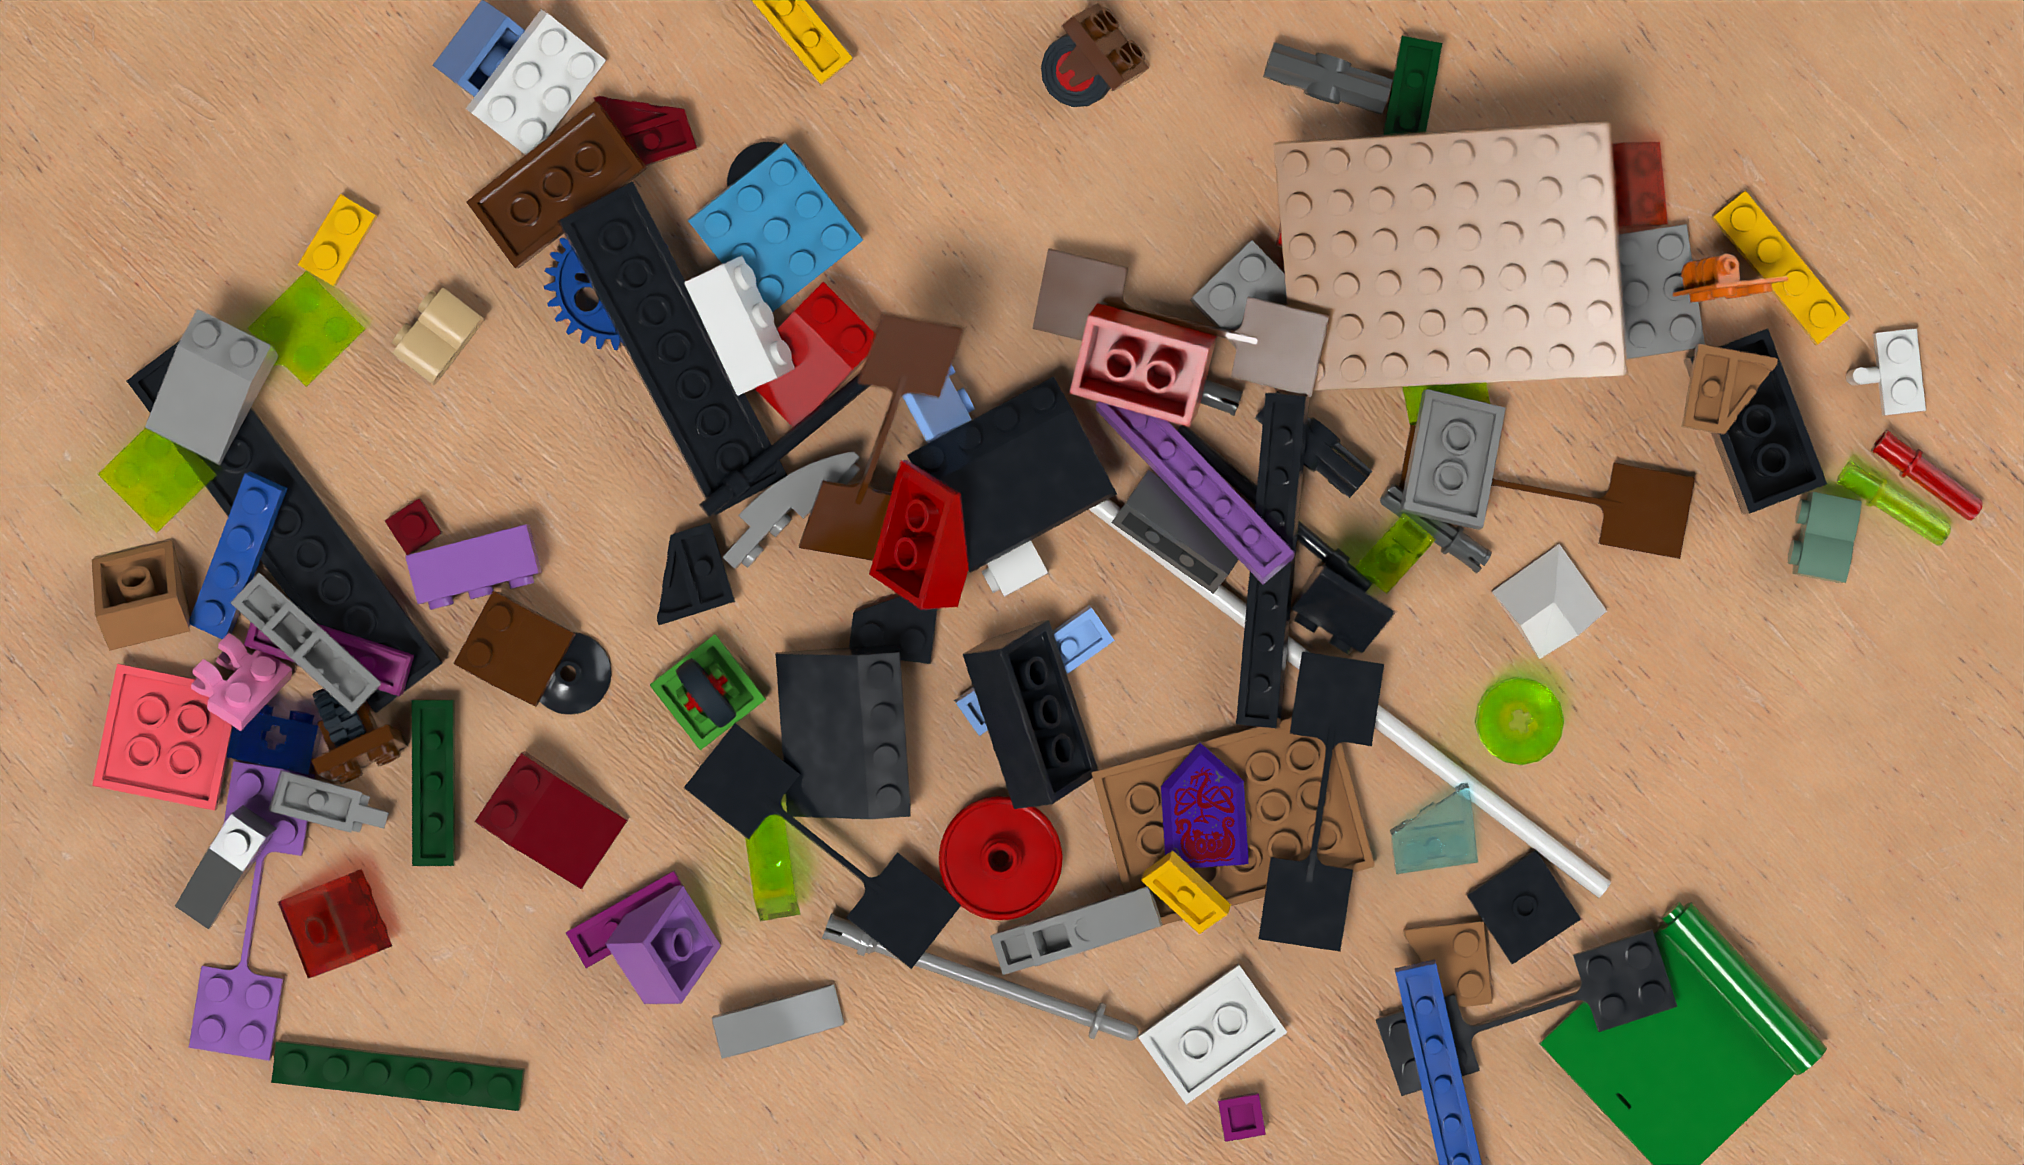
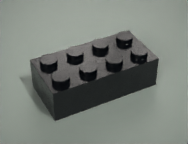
M1769 329L1758 331L1719 346L1718 348L1778 358L1776 367L1773 371H1770L1756 390L1755 395L1737 415L1736 420L1725 434L1711 432L1741 513L1750 514L1826 485L1825 476ZM1694 356L1683 360L1690 377Z

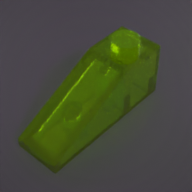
M770 815L765 818L749 840L745 838L753 897L760 921L801 915L786 820L778 815Z

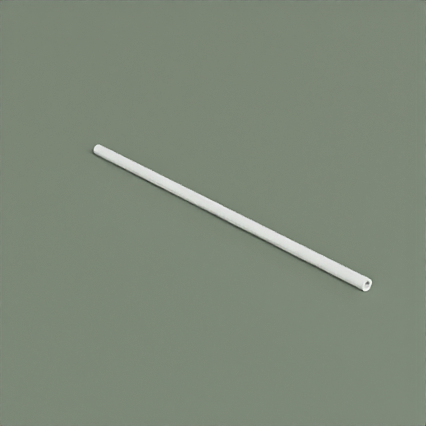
M1110 499L1089 509L1245 628L1247 604L1232 592L1220 585L1215 593L1212 594L1112 524L1121 508ZM1288 636L1286 660L1299 670L1302 652H1310ZM1378 705L1375 722L1377 730L1596 897L1600 898L1605 893L1611 881Z

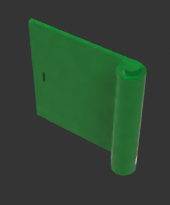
M1677 902L1662 916L1661 919L1665 923L1654 933V937L1678 1007L1598 1032L1590 1006L1582 1001L1539 1042L1541 1047L1652 1165H1701L1789 1079L1808 1070L1827 1050V1047L1692 902L1685 906Z

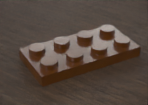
M594 101L466 201V203L513 267L520 268L564 234L557 220L631 182L644 172L647 167L602 105Z

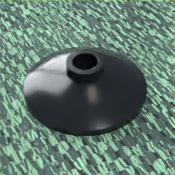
M574 632L576 635L540 700V703L545 707L560 714H579L592 709L603 699L611 682V665L605 650L591 637ZM567 665L574 667L576 670V677L571 682L565 681L561 676V670Z

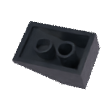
M1325 566L1315 567L1291 605V610L1297 613L1294 618L1295 622L1313 633L1319 627L1331 634L1332 637L1329 643L1347 655H1350L1353 649L1363 653L1396 612Z

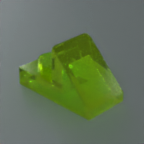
M1402 513L1393 520L1383 536L1365 554L1355 568L1383 592L1388 594L1436 539L1408 515Z

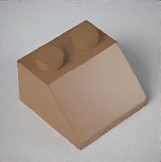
M172 540L91 559L95 618L109 651L190 631L188 600Z

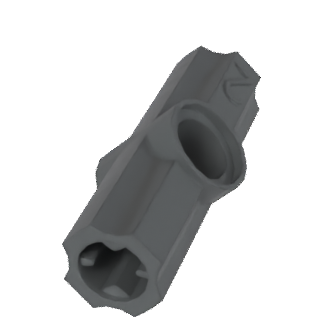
M1275 42L1273 43L1263 75L1264 78L1302 89L1304 94L1334 104L1343 102L1380 115L1383 113L1393 81L1385 76L1351 67L1352 64L1331 55L1323 53L1313 55Z

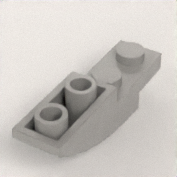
M855 452L834 455L811 463L773 484L738 515L750 528L723 558L735 569L741 563L748 568L764 551L759 546L761 541L769 533L777 537L792 519L787 513L791 509L795 510L805 519L812 510L822 480L848 484L860 470L855 465L860 457Z
M1146 886L991 935V939L1002 973L1005 975L1094 949L1160 927L1163 924L1152 890Z

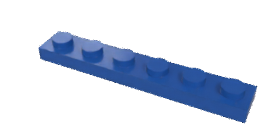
M1436 960L1395 968L1439 1165H1482Z

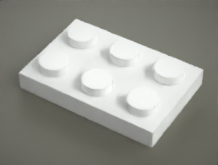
M541 9L466 109L527 155L548 138L605 63L606 59Z
M1237 964L1139 1034L1138 1038L1187 1105L1282 1037L1287 1031L1243 969Z

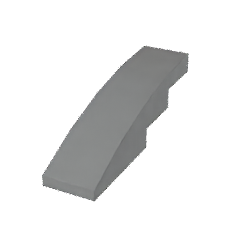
M260 573L231 602L242 615L351 714H354L381 685L372 674Z

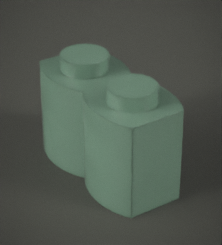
M1817 492L1808 493L1806 500L1800 499L1795 517V523L1801 524L1799 540L1791 541L1787 560L1788 564L1793 565L1792 574L1840 584L1846 583L1862 501Z

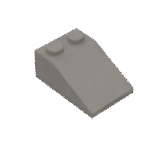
M1251 240L1190 301L1215 327L1234 331L1239 329L1242 324L1248 296L1287 305L1285 274ZM1228 339V341L1236 348L1235 343L1231 339Z
M197 309L177 345L145 428L220 465L275 364L278 354L271 345Z

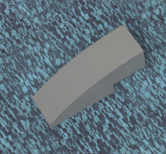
M834 984L768 1000L712 1017L722 1059L844 1025Z

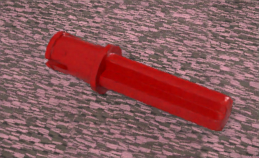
M1889 430L1883 432L1877 439L1871 451L1900 471L1899 476L1902 478L1908 476L1968 521H1972L1980 513L1983 507L1982 500L1923 458V452L1920 449L1913 450Z

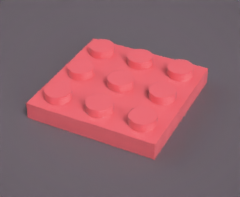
M117 664L92 786L215 811L218 807L234 726L207 709L209 697L203 696L191 689V684L196 679Z

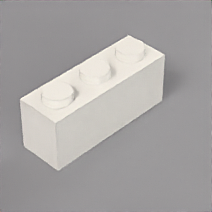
M739 256L684 282L737 396L795 369L791 361V351L788 345L781 340L774 325L772 310L763 301L756 286L755 274L751 267L745 263L743 256Z

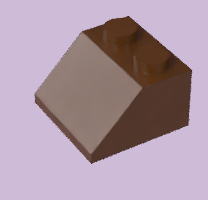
M492 591L453 664L488 684L537 707L576 634L511 597Z

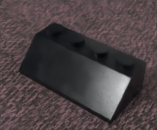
M1043 620L988 639L962 654L1014 809L1052 805L1093 778L1091 772L1097 771L1098 767L1049 620Z

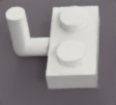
M1917 328L1874 333L1876 367L1851 369L1846 374L1847 382L1850 385L1878 383L1882 416L1926 411Z

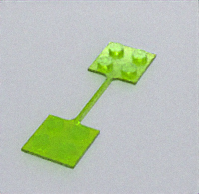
M305 271L247 328L257 339L271 345L276 351L278 358L273 367H286L305 387L313 382L366 330L308 271ZM146 428L98 473L156 533L217 475L196 453Z

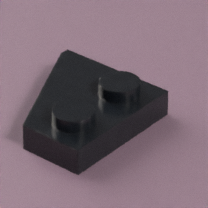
M711 523L671 534L659 612L657 614L658 626L736 602Z
M902 596L854 612L849 648L900 644L902 661L931 664L937 609H920Z

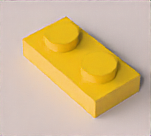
M340 194L298 265L335 287L378 216Z
M1174 851L1168 853L1143 873L1141 881L1198 934H1201L1229 913L1231 904Z

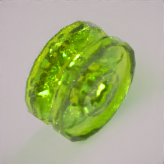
M1512 677L1498 681L1485 691L1477 704L1474 723L1478 738L1489 753L1505 763L1525 765L1540 761L1554 750L1562 737L1564 717L1561 704L1550 689L1533 679ZM1515 710H1519L1523 715L1529 714L1530 719L1524 722L1526 729L1521 732L1516 727L1512 729L1509 727V722L1514 720L1512 713Z

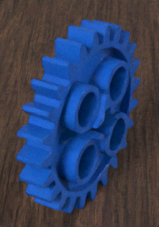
M561 237L559 240L566 249L564 253H550L552 258L559 262L558 266L545 268L546 273L555 277V282L544 285V289L556 292L557 295L547 305L549 307L560 306L562 309L556 316L555 321L560 322L566 319L571 321L566 331L568 335L578 329L582 330L580 341L582 344H585L591 336H595L597 349H602L606 339H611L614 350H619L621 340L600 300L597 307L591 311H582L578 308L576 304L577 293L581 289H593L591 283L575 279L577 273L585 274L568 240Z

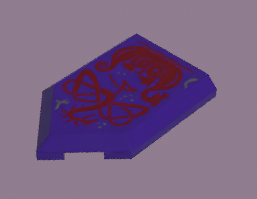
M1199 742L1161 785L1165 856L1174 851L1191 868L1249 864L1244 781Z

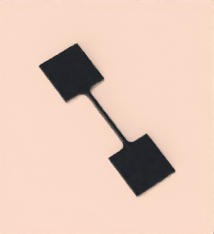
M1302 652L1289 734L1320 739L1325 745V758L1310 853L1307 858L1301 861L1270 857L1258 936L1259 940L1341 952L1353 869L1322 864L1317 857L1333 748L1342 742L1372 746L1384 664Z
M735 723L684 786V789L748 840L768 816L778 815L862 881L865 888L864 895L846 918L912 969L957 912L961 904L898 852L880 875L876 877L866 876L787 813L782 807V798L800 774Z
M1650 929L1573 954L1581 978V986L1577 992L1475 1025H1469L1463 1020L1454 994L1444 996L1462 1077L1480 1071L1472 1048V1039L1475 1034L1576 1000L1584 1001L1590 1006L1598 1032L1678 1007L1653 930ZM1404 1010L1375 1019L1401 1096L1422 1090Z

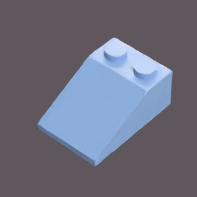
M952 365L940 398L915 393L903 395L927 443L972 420L968 413L975 410L967 392L964 387L956 391L949 376L956 373Z

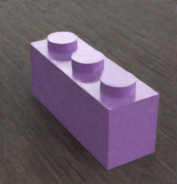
M528 524L405 556L417 604L428 603L430 610L454 604L452 596L466 592L469 593L470 600L491 595L492 591H494L493 585L509 582L510 589L534 583L533 575L542 573L531 528Z

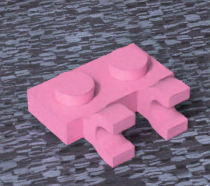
M228 633L219 642L218 648L223 652L217 657V663L233 670L234 674L225 681L216 667L203 659L193 669V675L198 678L191 684V689L203 696L209 697L207 709L241 731L291 679L292 668L272 655L259 650L250 655L247 653L243 643Z

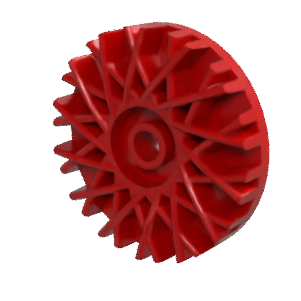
M987 797L963 808L946 828L939 849L940 873L948 892L964 909L976 916L990 920L1016 919L1036 910L1054 891L1062 870L1061 843L1057 831L1050 820L1036 807L1014 809L1010 797ZM998 850L1005 851L1009 856L1007 864L1003 866L996 865L992 859L993 854Z

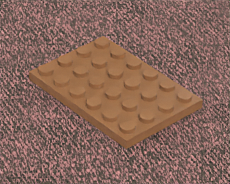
M1292 717L1282 719L1280 728L1277 729L1257 726L1200 742L1244 781L1249 864L1192 868L1224 897L1231 906L1265 897L1270 857L1301 861L1308 857L1311 850L1326 749L1324 743L1318 738L1289 734ZM1198 743L1091 772L1124 893L1146 887L1141 881L1144 871L1165 856L1161 785ZM1339 743L1332 751L1317 857L1324 865L1353 869L1354 873L1373 868L1375 864L1343 747ZM1152 891L1163 925L1183 920Z

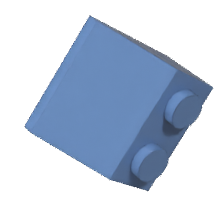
M481 0L432 66L475 97L525 30L495 7Z

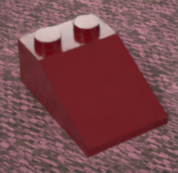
M524 751L520 753L475 820V823L509 846L582 889L628 820Z

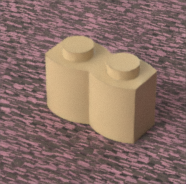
M442 288L438 293L431 290L417 308L422 314L413 326L406 323L392 341L397 346L392 354L433 385L439 381L485 320L445 288Z

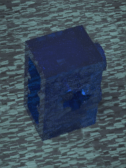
M266 704L241 731L233 726L227 752L228 758L303 774L314 773L315 767L312 759L317 757L322 735L318 724L313 722L315 715L290 710L289 717L273 714L274 706ZM279 726V733L285 735L286 740L285 742L277 743L276 747H273V740L266 738L267 731L275 730Z

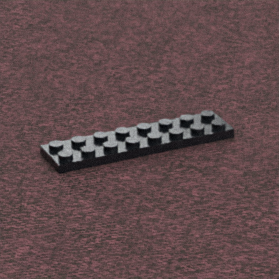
M631 181L557 221L704 499H706L723 485L722 480L734 470L741 471L768 449L771 443L745 394L737 396L684 284L685 280L636 186ZM780 460L749 485L751 489L739 499L734 497L713 515L725 511L788 476Z

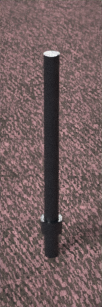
M858 374L741 471L734 470L722 480L723 485L699 504L701 509L708 517H711L734 497L736 499L742 497L751 489L749 485L871 385L860 384L858 382L860 374Z
M1181 425L1177 431L1222 478L1255 505L1257 485L1189 427ZM1299 521L1297 541L1324 563L1323 566L1364 592L1371 587L1373 582L1348 562L1351 559L1339 548L1336 550L1331 548Z

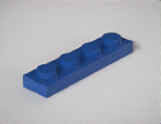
M253 472L244 474L189 619L190 625L220 639H223L228 633L232 634L240 612L231 602L255 575L287 488Z

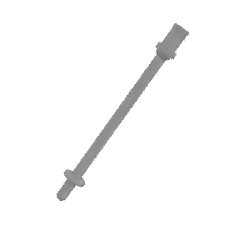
M831 913L822 939H828L856 949V954L864 956L865 953L877 952L897 959L851 921ZM924 952L914 965L1090 1027L1089 1038L1095 1039L1098 1030L1128 1041L1135 1040L1139 1034L1136 1026L1104 1015L1106 1004L1103 1003L1098 1005L1095 1012Z

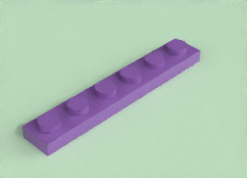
M1102 402L1096 403V411L1262 584L1294 559V552L1167 420Z

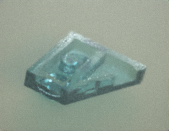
M1461 783L1456 786L1454 793L1437 804L1432 802L1421 809L1415 818L1406 819L1390 830L1396 874L1478 863L1468 783Z

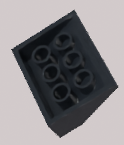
M1054 376L907 454L912 464L960 494L970 573L1117 495Z
M900 644L776 652L783 761L800 774L785 793L787 813L792 817L844 819L911 817Z

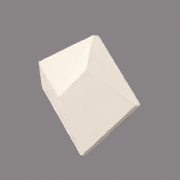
M1557 544L1491 591L1539 659L1580 635L1607 612L1560 544Z

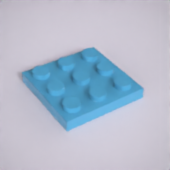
M786 142L688 218V222L722 264L743 256L745 263L751 267L755 274L756 286L763 301L770 307L772 312L863 241L861 235Z

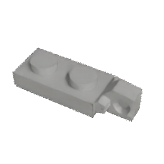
M283 770L279 772L269 810L272 812L350 833L351 831L360 833L363 823L384 829L388 817V812L369 807L370 796L364 795L360 791Z

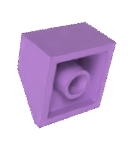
M675 886L626 914L605 943L644 1004H682L721 947L684 886Z

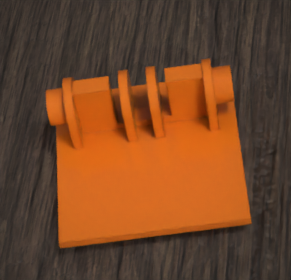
M1722 254L1716 257L1687 262L1681 271L1684 290L1673 292V297L1689 295L1690 303L1710 301L1722 297L1726 299L1751 296V294L1772 292V284L1788 281V277L1740 281L1738 260L1731 254Z

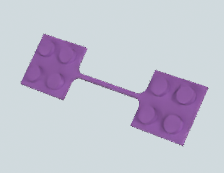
M233 761L224 824L234 811L244 805L277 829L256 859L239 965L232 970L201 966L189 1048L271 1060L283 978L255 974L250 970L248 961L264 859L271 852L303 856L308 821L272 812L269 810L280 770L315 779V774Z

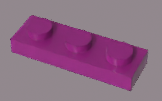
M675 870L566 932L585 968L612 954L605 943L626 914L675 886H683Z

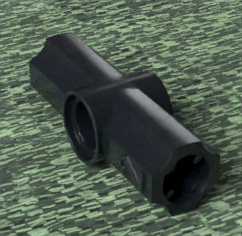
M1264 407L1254 418L1262 425ZM1308 417L1304 466L1312 472L1317 471L1338 491L1351 498L1373 471L1340 444L1341 440L1314 417L1311 419Z

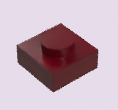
M421 498L385 520V523L406 555L414 553L443 534Z

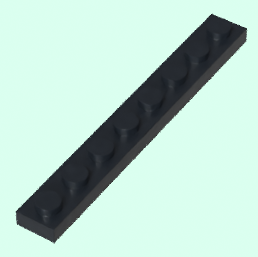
M1265 393L1255 512L1294 552V559L1264 584L1249 572L1236 724L1277 729L1280 728L1310 396Z

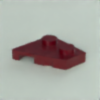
M605 96L593 97L594 101L602 105L646 166L698 150L685 109L657 106L637 101H625Z

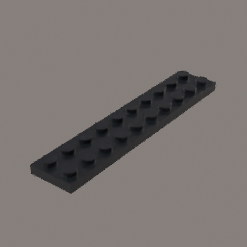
M179 342L127 380V383L150 413ZM252 407L220 465L172 442L227 516L230 514L245 473L253 472L287 488L260 560L292 603L314 623L414 655L404 693L443 664V661ZM376 689L366 701L374 712L378 713L399 696Z

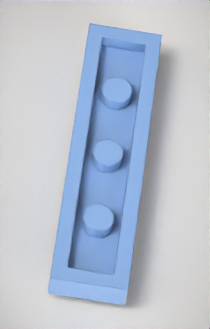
M1090 605L1053 630L1067 674L1115 641ZM972 687L954 701L977 734L981 736L988 729L981 713L974 687Z

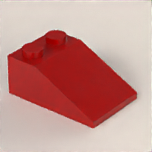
M823 281L777 328L781 340L788 345L791 351V361L795 369L754 389L792 427H795L822 405L866 360L875 332Z
M901 460L869 575L920 609L958 607L969 570L960 494L908 460Z

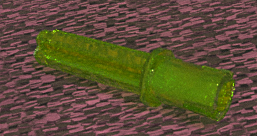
M1851 460L1845 465L1836 483L1866 500V506L1869 508L1873 505L1936 546H1941L1951 533L1949 524L1888 486L1887 479L1882 478L1880 480Z

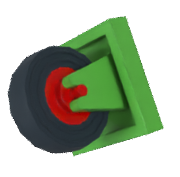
M716 634L650 684V687L699 750H702L766 700Z

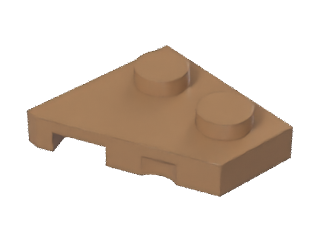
M1697 344L1681 427L1725 434L1743 407L1755 395L1756 390L1770 371H1773L1776 367L1778 358Z
M1484 921L1403 929L1406 940L1410 943L1421 962L1436 960L1443 996L1454 994L1459 1007L1492 1004Z

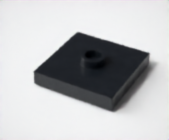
M1535 849L1466 894L1511 964L1516 963L1581 920Z

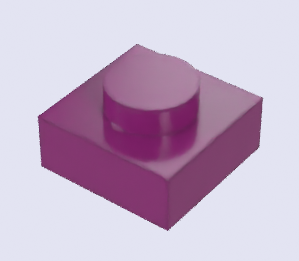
M1258 1092L1217 1099L1225 1142L1266 1135Z

